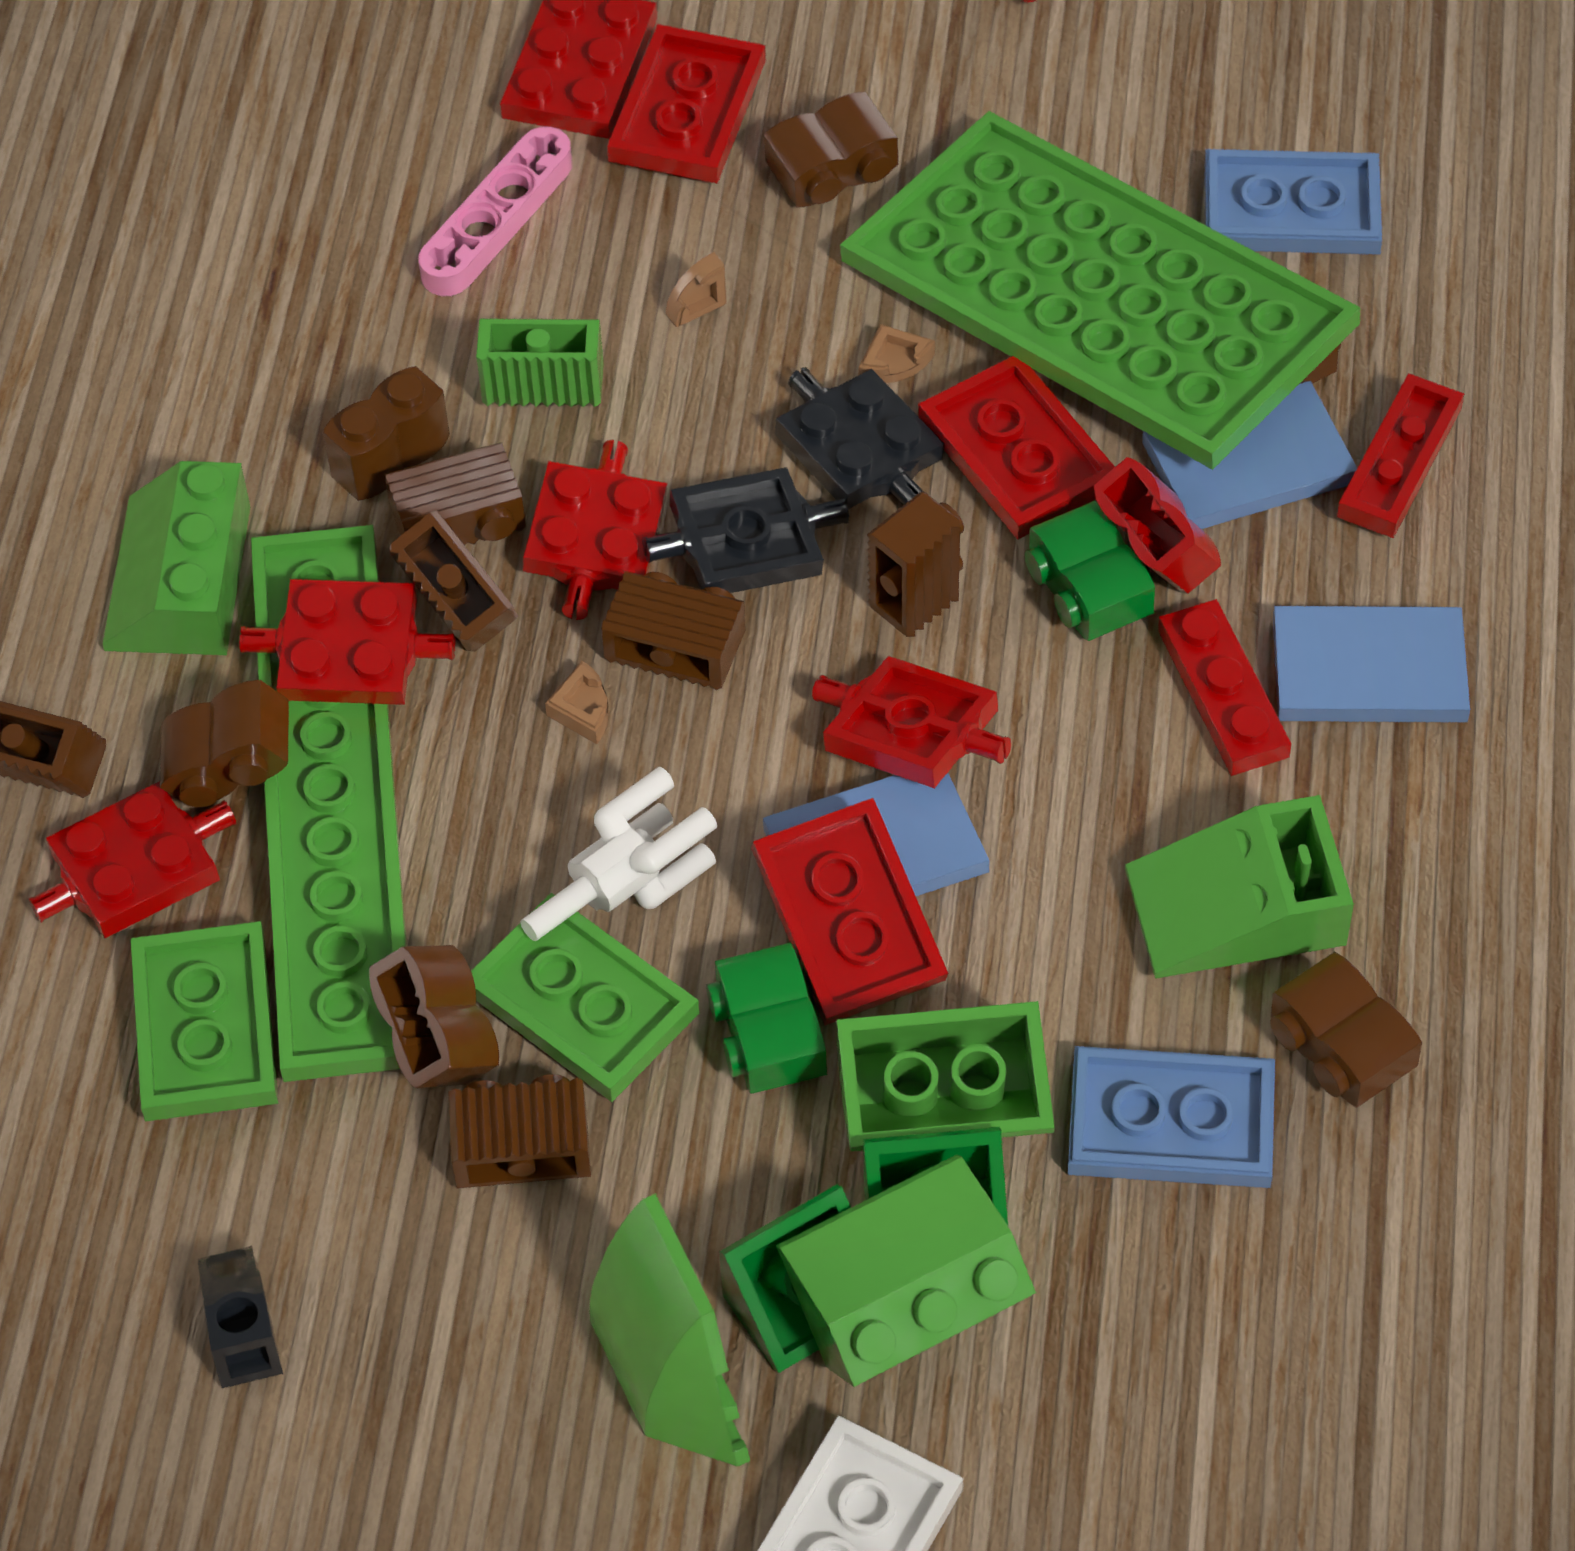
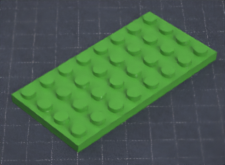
M991 111L983 115L840 244L842 262L1007 355L1016 357L1032 369L1212 470L1360 324L1359 306Z

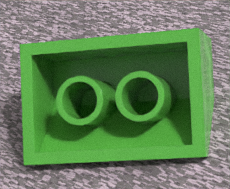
M180 461L129 496L103 638L104 651L227 655L251 509L241 463Z
M1038 1001L837 1020V1056L843 1112L850 1152L863 1151V1139L991 1127H1000L1002 1138L1054 1133L1055 1126Z
M955 1155L776 1245L826 1368L853 1387L1036 1294L1012 1231L964 1159L959 1155Z

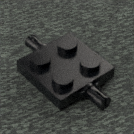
M802 367L800 372L796 370L790 376L788 385L806 403L776 418L775 435L836 500L844 498L846 501L845 505L847 504L848 509L871 497L893 494L905 505L917 494L924 492L912 479L918 472L942 460L944 443L873 369L830 389L825 388L810 373L807 367Z
M787 467L670 490L669 505L678 527L677 532L643 537V551L648 563L682 555L685 561L693 568L701 590L707 587H719L730 593L822 575L824 559L815 539V529L848 524L849 510L847 504L845 505L846 501L844 498L814 505L807 503V500L796 490Z

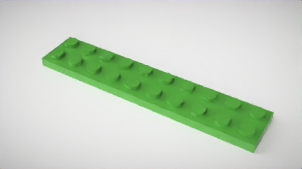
M373 525L251 538L256 628L279 627V623L286 613L290 579L379 582L376 538ZM257 653L259 680H262L276 690L279 670L277 653ZM289 701L288 764L281 772L264 782L279 1057L283 1082L397 1070L400 1067L393 1049V1027L380 1014L371 992L369 979L370 966L402 946H407L388 704Z

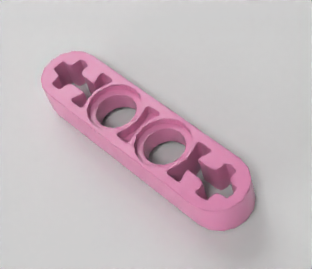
M539 127L526 133L423 246L419 253V268L421 281L428 291L439 296H453L468 288L561 184L572 169L571 144L567 134L553 127ZM536 155L541 157L537 162ZM510 185L523 186L528 190L525 195L517 199H506L498 194L501 189ZM476 222L490 223L495 227L492 232L484 236H472L465 232L469 225ZM454 260L456 261L455 268L450 266L454 262Z

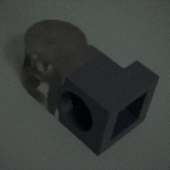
M253 1246L199 1258L198 1268L210 1348L222 1389L283 1374L270 1310Z

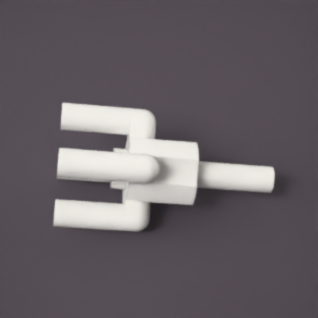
M657 767L595 813L594 824L602 838L569 861L568 871L574 882L520 921L522 929L531 940L537 941L587 904L596 911L602 909L609 913L632 895L635 896L641 907L645 909L656 908L716 864L712 851L705 844L700 843L659 873L660 869L717 828V822L713 815L706 808L701 807L656 841L653 838L673 824V817L663 804L657 803L628 824L627 821L674 788V782L669 773L664 768Z

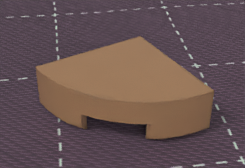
M715 252L705 256L689 268L671 291L666 305V315L675 327L682 326L726 304L725 265Z
M880 324L859 365V375L873 369L885 383L909 378L924 369L935 355V340Z
M581 661L546 701V716L598 744L608 725V699L598 673L587 663Z

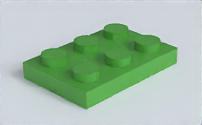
M550 893L535 909L555 895ZM579 912L574 913L537 941L531 940L522 929L521 923H519L471 970L476 988V1001L611 1102L699 1014L698 999Z
M261 921L131 938L140 1100L144 1120L153 1121L278 1104L265 937Z

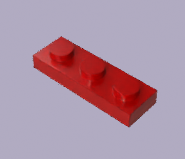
M1408 373L1339 501L1337 518L1394 539L1462 409L1465 393Z
M1217 599L1160 616L1158 632L1230 775L1234 776L1290 758L1292 743Z

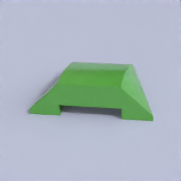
M656 1194L642 1199L628 1214L607 1247L592 1286L589 1306L590 1322L645 1436L738 1467L750 1462L747 1446L733 1422L734 1419L740 1416L737 1404L722 1376L723 1373L728 1371V1366L715 1313Z

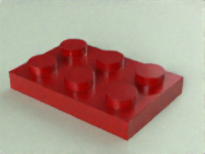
M543 0L500 101L502 119L610 139L657 21V2L646 0Z
M657 24L608 142V161L718 184L766 62L765 45Z
M1014 356L918 403V417L944 443V451L1017 540L1028 535L1031 527L1096 499L1094 485L1115 468L1112 462L1034 370Z
M874 797L752 842V853L787 937L793 945L802 973L824 1026L946 981L949 973Z

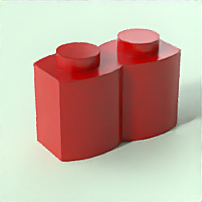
M1126 457L1094 485L1096 500L1104 514L1128 534L1130 544L1139 559L1174 588L1189 594L1221 566L1220 555L1213 540L1187 517L1185 508L1175 492L1140 462Z

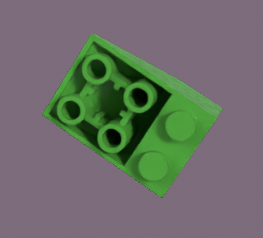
M1320 795L1255 806L1125 864V872L1155 979L1347 945L1354 903Z

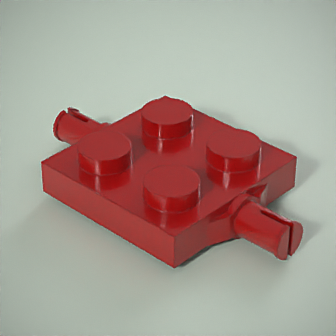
M614 440L604 442L598 469H589L548 461L523 557V572L553 577L569 585L561 610L570 619L573 618L577 599L579 600L577 603L576 620H582L588 615V607L593 590L618 589L625 571L645 575L649 571L650 563L646 561L642 539L646 536L651 537L658 534L666 500L667 483L623 474L622 470L628 453V447L621 441L617 443L613 460Z
M290 579L286 613L281 619L279 627L254 628L242 626L240 629L239 646L241 653H277L279 670L276 690L289 701L405 705L408 676L414 668L417 658L454 660L455 634L418 633L414 621L417 600L414 583Z
M887 656L872 675L857 684L849 685L821 675L813 686V700L840 708L839 714L823 731L825 751L934 789L958 759L962 758L965 754L973 753L1002 764L1004 763V758L1007 759L1011 750V739L1009 737H1003L983 730L998 712L997 691L891 656Z
M159 781L46 837L50 853L60 867L63 882L34 897L28 898L29 903L41 923L45 919L75 905L80 911L92 918L105 939L220 881L216 865L205 850L203 840L232 825H236L235 816L230 806L223 800L221 803L191 817L187 812L176 806L168 792L160 788Z

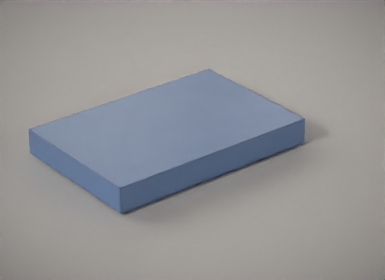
M1206 149L1205 225L1253 251L1380 254L1382 246L1379 153Z
M1311 381L1299 384L1213 470L1143 431L1142 443L1161 481L1175 492L1185 508L1187 517L1201 529L1348 486L1357 470L1356 464Z
M1274 606L1273 635L1277 712L1280 721L1468 722L1470 700L1462 607Z
M949 773L944 776L935 789L894 775L763 818V830L766 836L874 797L915 896L989 873L990 860Z
M1075 1046L1067 1175L1271 1188L1275 1059Z

